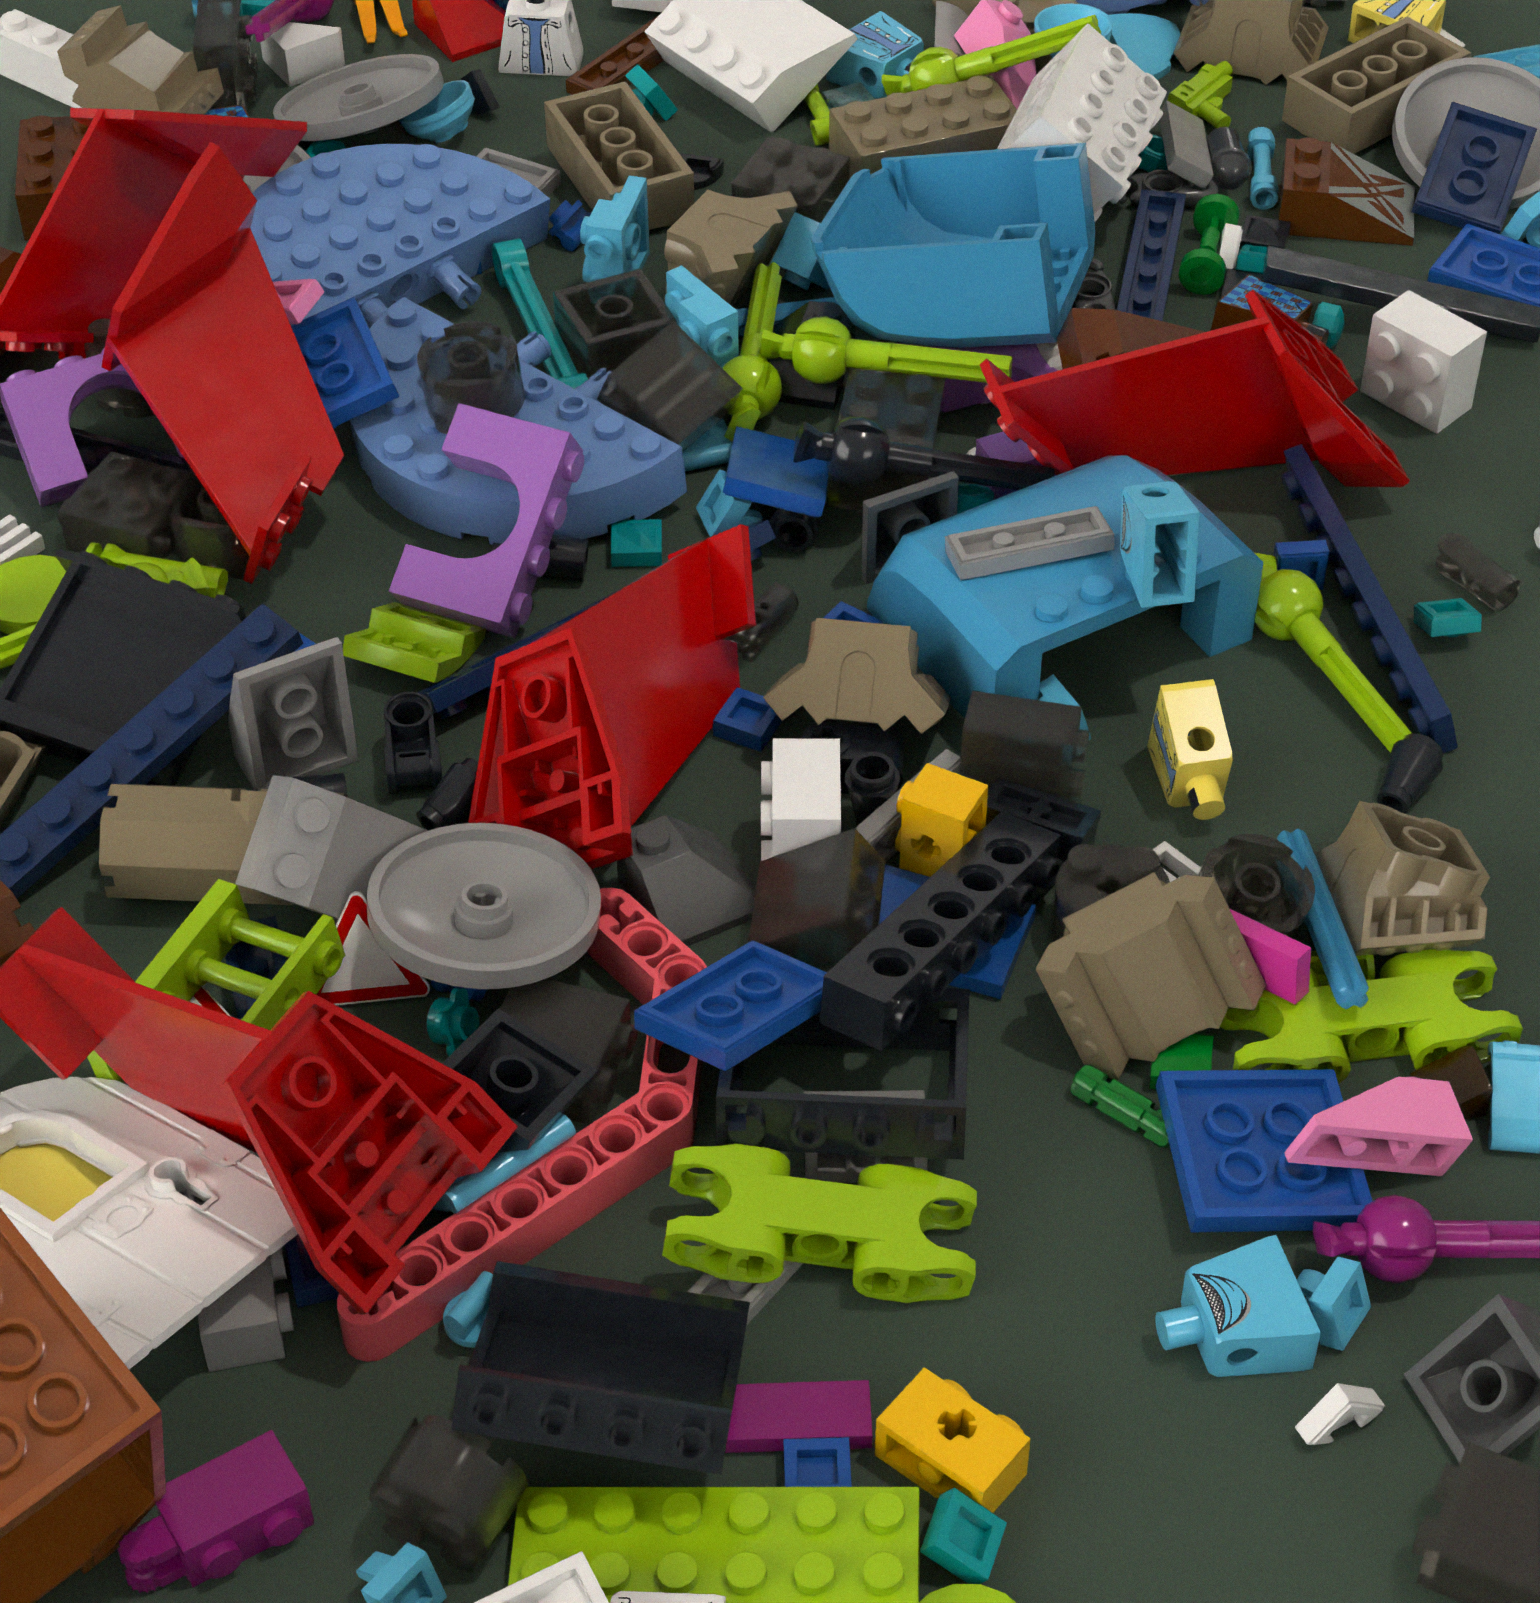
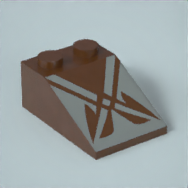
M1309 137L1301 139L1286 138L1280 182L1278 220L1291 222L1290 235L1413 246L1414 213L1411 212L1414 205L1415 192L1413 185L1332 142L1319 141Z

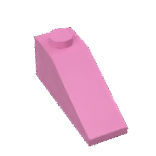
M981 0L954 34V37L965 54L990 46L994 47L1031 35V33L1022 21L1023 13L1012 2L1008 0H1003L1002 2ZM1035 59L990 74L1016 109H1018L1033 78L1037 75Z
M1398 1076L1313 1115L1284 1154L1288 1163L1443 1176L1473 1141V1138L1449 1081Z

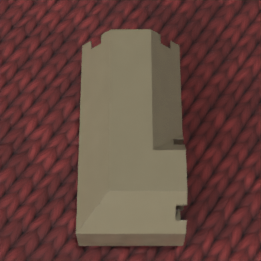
M111 784L107 796H118L116 807H104L100 819L99 868L101 876H113L115 884L104 887L106 897L201 901L218 879L235 884L268 789L252 791L243 788ZM334 792V793H337V794H340V795L344 796V793ZM238 886L244 903L293 905Z

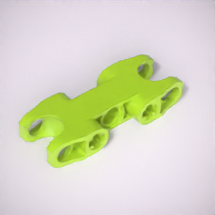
M1436 949L1422 950L1418 953L1407 952L1389 959L1379 972L1380 979L1366 980L1369 986L1366 992L1368 1001L1361 1008L1355 1005L1347 1010L1340 1007L1335 1000L1330 985L1321 986L1317 974L1313 969H1310L1309 992L1296 1005L1267 990H1263L1255 1010L1228 1008L1220 1025L1224 1030L1230 1031L1254 1030L1263 1033L1269 1038L1249 1043L1234 1053L1233 1070H1251L1253 1067L1265 1063H1274L1265 1070L1334 1069L1338 1084L1348 1077L1351 1071L1350 1062L1410 1055L1415 1069L1418 1070L1459 1048L1469 1045L1474 1047L1481 1064L1491 1061V1055H1488V1045L1491 1041L1502 1042L1507 1040L1519 1043L1523 1030L1518 1016L1509 1011H1480L1463 1003V1001L1482 997L1485 993L1492 990L1493 978L1497 971L1492 956L1480 951H1437ZM1478 970V972L1471 977L1465 979H1455L1460 974L1466 971ZM1502 1033L1499 1037L1490 1041H1476L1489 1035Z
M730 1144L722 1146H692L674 1151L669 1186L685 1196L709 1201L720 1212L712 1216H679L676 1219L667 1221L662 1256L673 1263L705 1272L719 1279L748 1283H766L777 1279L784 1271V1261L852 1269L853 1287L857 1292L874 1299L902 1303L926 1300H953L970 1294L976 1276V1260L964 1252L937 1246L927 1239L923 1233L927 1230L936 1229L959 1230L962 1227L971 1225L972 1217L977 1207V1191L961 1181L936 1175L922 1168L894 1164H876L863 1169L858 1175L857 1185L792 1177L790 1176V1160L786 1155L765 1147ZM705 1168L715 1174L692 1173L688 1169ZM950 1200L957 1202L958 1205L942 1206L933 1202ZM691 1240L701 1242L706 1245L690 1246L682 1243L681 1241ZM930 1274H952L955 1277L938 1278Z

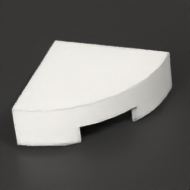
M1228 223L1225 224L1221 232L1217 253L1226 264V271L1228 269H1235L1243 232L1242 226Z
M1337 1383L1295 1428L1307 1445L1328 1444L1334 1441L1330 1435L1334 1430L1352 1420H1355L1361 1428L1381 1413L1385 1405L1372 1388Z

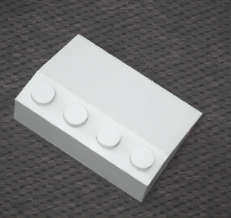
M673 0L644 31L666 63L771 133L777 129L858 39L853 32L802 0Z

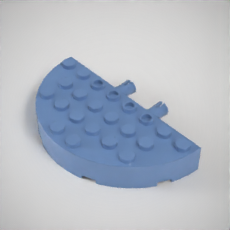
M375 144L320 153L276 174L252 193L257 203L250 228L272 281L316 279L325 291L304 319L355 297L369 329L392 304L399 301L402 297L419 304L444 291L459 308H467V303L463 298L472 306L480 297L481 287L470 277L477 274L480 262L482 271L493 266L491 253L493 243L520 238L526 250L547 239L550 198L537 187L497 164L462 152L438 148L431 144Z
M405 297L392 304L370 327L372 336L400 397L385 403L377 409L349 420L362 470H365L371 479L372 486L378 495L393 509L408 519L430 530L458 539H462L465 533L488 537L489 544L492 545L493 543L502 544L516 525L520 509L516 486L501 479L457 468L441 450L459 403L570 432L583 449V470L578 481L571 484L566 497L567 513L565 520L558 530H554L553 534L578 539L599 536L608 533L607 525L631 516L634 520H642L668 506L687 492L682 447L604 405L621 392L620 382L611 371L607 372L606 368H600L587 381L574 389L540 371L535 366L547 360L551 356L552 350L545 337L541 334L537 336L536 331L530 332L519 343L505 352Z

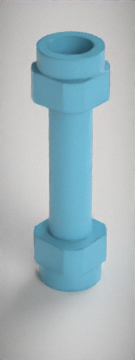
M1265 127L1254 128L1247 137V156L1253 161L1254 176L1250 183V200L1254 207L1261 210L1272 208L1278 201V180L1272 175L1271 159L1274 157L1275 137L1272 131Z

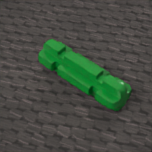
M1084 1065L1075 1074L1070 1089L1074 1097L1088 1105H1092L1095 1101L1098 1103L1096 1106L1098 1111L1135 1133H1139L1141 1129L1146 1131L1143 1135L1144 1138L1159 1147L1166 1148L1169 1146L1161 1107L1158 1111L1154 1109V1101L1116 1079H1112L1109 1083L1106 1081L1108 1075L1092 1065Z

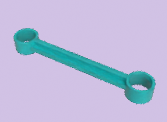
M517 238L493 243L491 246L492 261L501 289H508L528 334L536 331L537 336L539 334L543 335L551 347V356L542 362L546 373L575 389L587 381L588 378L585 373L578 374L531 276L528 257L522 240Z

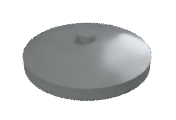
M399 54L372 58L328 71L295 87L276 103L273 109V116L277 120L307 122V132L300 141L332 140L368 134L390 125L428 104L441 92L444 80L438 62L429 56Z
M1478 57L1446 61L1418 75L1408 85L1400 98L1393 119L1392 140L1401 166L1419 187L1422 184L1453 101L1537 128L1509 210L1520 207L1540 191L1539 78L1513 64Z
M456 824L439 827L415 835L394 847L381 859L371 874L367 889V921L370 931L380 948L399 965L419 976L438 983L463 988H510L531 984L556 975L571 966L586 953L597 935L600 921V887L594 873L586 862L573 850L551 837L529 829L504 824Z

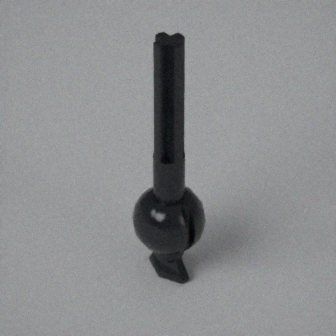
M865 416L843 419L834 426L831 432L819 431L809 423L804 422L796 432L793 452L794 463L813 458L826 461L829 472L839 482L850 486H866L878 481L885 471L921 477H938L954 471L961 482L1021 490L1052 478L1055 474L1054 468L889 441L886 429L877 421Z

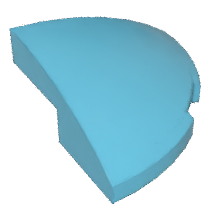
M1125 13L1108 15L1113 23L1110 36L1111 44L1122 48L1133 63L1145 73L1153 75L1157 80L1170 72L1171 63L1169 60L1174 56L1173 52L1180 37V31L1175 23L1164 18L1146 14Z

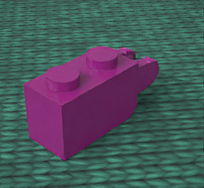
M270 1430L167 1482L166 1493L156 1502L159 1516L138 1526L136 1531L132 1532L130 1530L128 1535H123L124 1539L119 1541L120 1548H118L121 1563L125 1564L126 1567L124 1572L128 1586L131 1585L133 1591L138 1590L139 1593L146 1592L148 1594L151 1590L156 1591L158 1586L164 1587L185 1575L192 1587H195L210 1578L217 1579L232 1573L243 1561L272 1546H282L293 1541L304 1529L314 1525L307 1487L274 1432Z

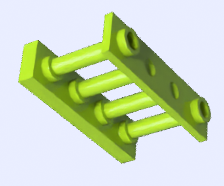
M218 879L135 983L189 1001L199 988L207 982L256 999L241 1020L270 1030L304 992L310 991L317 994L327 979L335 975L339 970L342 960L346 955L333 917L323 914L306 937L303 938L250 920L238 885ZM239 941L289 957L272 980L221 962L233 945ZM94 1050L88 1055L87 1058L96 1078L125 1083Z

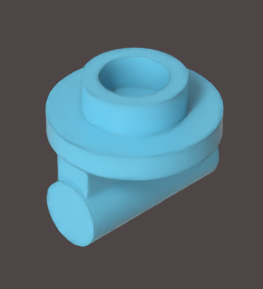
M483 1271L467 1291L451 1299L445 1307L443 1313L445 1332L458 1345L475 1348L489 1308L493 1274L488 1271Z

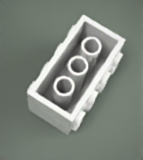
M1087 23L1033 78L997 149L1086 143L1095 222L1103 211L1101 207L1108 201L1112 204L1117 203L1129 189L1131 183L1127 178L1134 173L1142 161L1138 154L1144 150L1153 137L1149 131L1163 115V111L1159 108L1167 91L1161 87L1153 75L1145 73L1133 63L1122 48L1111 44Z

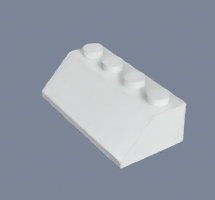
M16 9L4 13L0 18V75L73 108H82L72 102V96L78 84L64 76L57 53L73 34Z

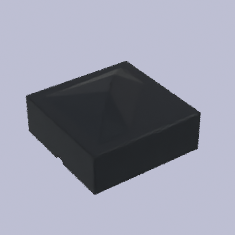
M1247 215L1242 229L1239 251L1245 244L1268 247L1269 245L1286 249L1291 222Z

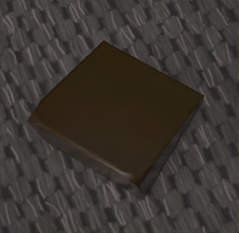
M1472 1045L1459 1048L1410 1073L1409 1077L1449 1081L1464 1119L1486 1116L1492 1087Z

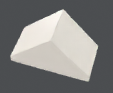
M289 22L265 41L260 42L263 61L289 87L306 82L345 65L340 27Z

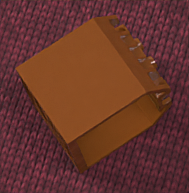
M0 1208V1603H35L79 1569L85 1575L110 1556L120 1545L119 1541L124 1539L123 1535H128L130 1530L133 1531L156 1505V1502L166 1493L162 1411Z

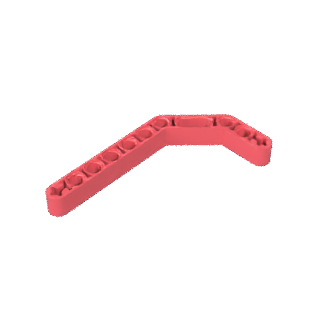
M612 887L600 889L599 927L597 935L587 952L641 1004L648 1003L707 968L704 961L630 894L622 889ZM647 1035L640 1087L637 1094L458 1213L451 1215L398 1250L395 1255L406 1266L367 1314L360 1315L339 1293L337 1311L343 1344L348 1354L357 1360L366 1362L379 1361L391 1355L443 1319V1313L448 1302L460 1293L467 1291L483 1271L493 1274L497 1261L524 1265L671 1166L674 1151L692 1147L694 1142L703 1061L690 1055L689 1062L683 1070L677 1073L662 1072L657 1068L660 1049L664 1042Z

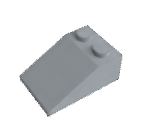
M338 637L233 673L228 712L229 730L234 757L254 791L268 789L273 775L284 777L321 775L359 761L343 648Z
M273 775L235 884L338 920L352 892H361L367 899V889L371 874L381 859L400 843L428 830L296 778Z

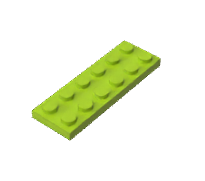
M519 1487L508 1586L582 1551L609 1603L613 1594L619 1591L716 1594L726 1596V1603H919V1487Z

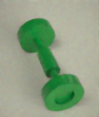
M1210 194L1201 198L1196 204L1193 224L1202 235L1199 249L1192 250L1183 257L1178 273L1181 284L1192 293L1200 295L1211 294L1217 291L1224 282L1226 264L1217 253L1221 232L1226 223L1238 225L1240 216L1237 204L1228 196Z

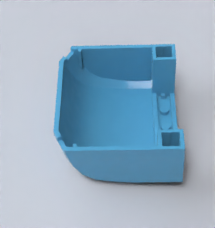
M1086 143L881 159L882 169L870 174V169H862L852 175L811 237L812 248L836 302L853 325L878 340L958 348L1057 342L1056 338L1072 308L1094 257L1095 222Z
M1127 455L1106 456L905 534L877 575L867 600V610L875 618L883 621V624L911 626V629L918 633L917 645L919 646L917 666L924 674L932 675L951 696V705L989 748L994 749L1030 733L1029 731L1032 727L1024 719L1023 714L1039 700L1042 653L1153 608H1141L1121 556L1122 491L1125 487L1132 485L1176 481L1158 469ZM1179 485L1200 513L1194 602L1183 603L1180 627L1209 657H1212L1252 640L1263 561L1200 500ZM1093 506L1099 508L1114 533V550L960 580L945 552V536ZM1154 556L1159 568L1165 565L1162 558Z

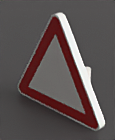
M352 892L336 923L346 956L343 958L336 974L327 979L316 995L334 1005L416 998L428 995L430 984L424 977L402 967L380 948L370 931L367 921V899L361 892Z

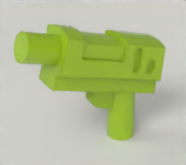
M1221 61L1216 66L1206 63L1201 67L1197 75L1189 81L1185 80L1171 91L1167 101L1197 117H1201L1216 129L1229 127L1231 118L1220 109L1223 106V98L1231 92L1233 77L1230 75L1233 72L1232 66L1227 61Z

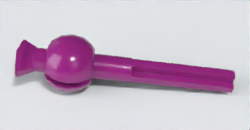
M275 0L251 17L252 22L245 26L247 35L255 34L256 42L265 41L291 20L313 23L323 19L330 12L334 0Z
M1398 1195L1380 1197L1365 1205L1358 1215L1357 1222H1344L1338 1227L1314 1221L1313 1236L1318 1254L1329 1257L1340 1254L1357 1255L1364 1270L1380 1280L1392 1283H1402L1418 1278L1426 1273L1432 1265L1434 1258H1540V1221L1433 1220L1427 1208L1411 1198Z

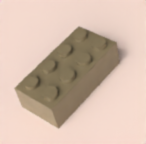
M1407 16L1289 75L1282 121L1309 138L1332 142L1355 154L1392 134L1393 119L1400 98L1408 85L1418 75L1446 61L1470 58L1471 52Z
M992 75L973 76L968 80L945 85L935 84L926 89L907 93H892L884 98L864 102L854 101L845 106L829 109V154L846 180L849 181L853 174L862 169H870V174L882 169L881 159L887 157L995 150L998 148L1017 109Z
M626 82L544 102L547 147L592 211L598 199L612 201L616 192L621 193L629 175L647 178L649 230L672 226L695 203L694 172Z

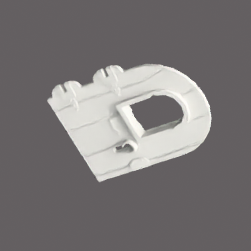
M68 1077L65 1080L50 1078L19 1085L0 1093V1155L15 1146L23 1147L47 1143L65 1148L112 1177L99 1186L92 1195L83 1198L54 1222L0 1189V1208L129 1370L146 1357L152 1349H156L197 1316L204 1307H208L264 1262L267 1256L274 1254L298 1234L259 1157L175 1109L141 1094L129 1085L116 1080L95 1077ZM184 1189H186L189 1198H187L179 1192H184ZM195 1196L205 1203L199 1205L194 1202Z

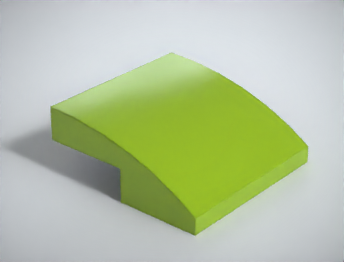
M393 602L372 608L368 629L345 635L343 655L436 683L453 674L472 656L484 640L486 628Z

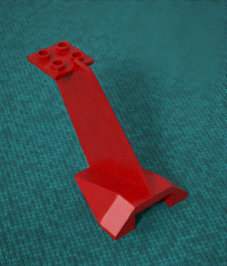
M70 108V118L89 128L0 294V349L4 348L5 341L6 351L35 352V349H42V343H44V350L59 352V359L70 356H82L85 359L102 354L101 352L106 344L113 306L185 179L209 143L212 142L220 146L242 179L245 176L274 177L306 134L307 122L146 110Z
M210 142L185 179L112 308L101 367L112 371L120 364L123 365L249 554L243 580L253 584L261 568L270 571L274 566L283 547L280 541L285 532L292 534L296 529L305 509L301 505L309 491L322 496L341 464L344 453L250 227L257 200L220 146Z
M1253 289L1245 297L1254 320L1016 382L988 359L979 364L987 381V385L983 388L984 392L1000 411L1001 416L997 418V422L1003 432L1014 442L1020 439L1023 440L1041 465L1054 468L1055 475L1065 473L1106 456L1127 455L1158 469L1165 475L1285 464L1283 451L1302 444L1311 461L1318 460L1345 487H1404L1410 482L1394 451L1342 403L1358 391L1342 360L1316 335Z
M740 524L669 554L667 562L534 642L495 659L468 823L511 825L544 834L573 850L591 869L633 856L631 826L713 727L714 718L736 687L740 688L737 643L724 640L723 638L756 626L749 526Z
M63 907L56 909L0 967V1018L62 1080L67 1079L94 1050L132 1089L175 1109L197 1123L257 1153L316 1270L360 1315L369 1312L406 1266L395 1255L396 1252L458 1177L482 1172L518 1127L475 1081L310 991L304 992L279 1021L268 1030L135 983Z

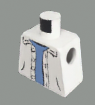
M509 0L504 17L499 73L572 76L579 71L584 51L572 1Z

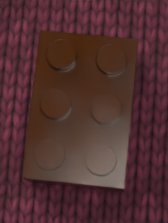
M39 115L30 119L20 120L15 199L25 241L29 240L89 128L70 118V116L49 117Z

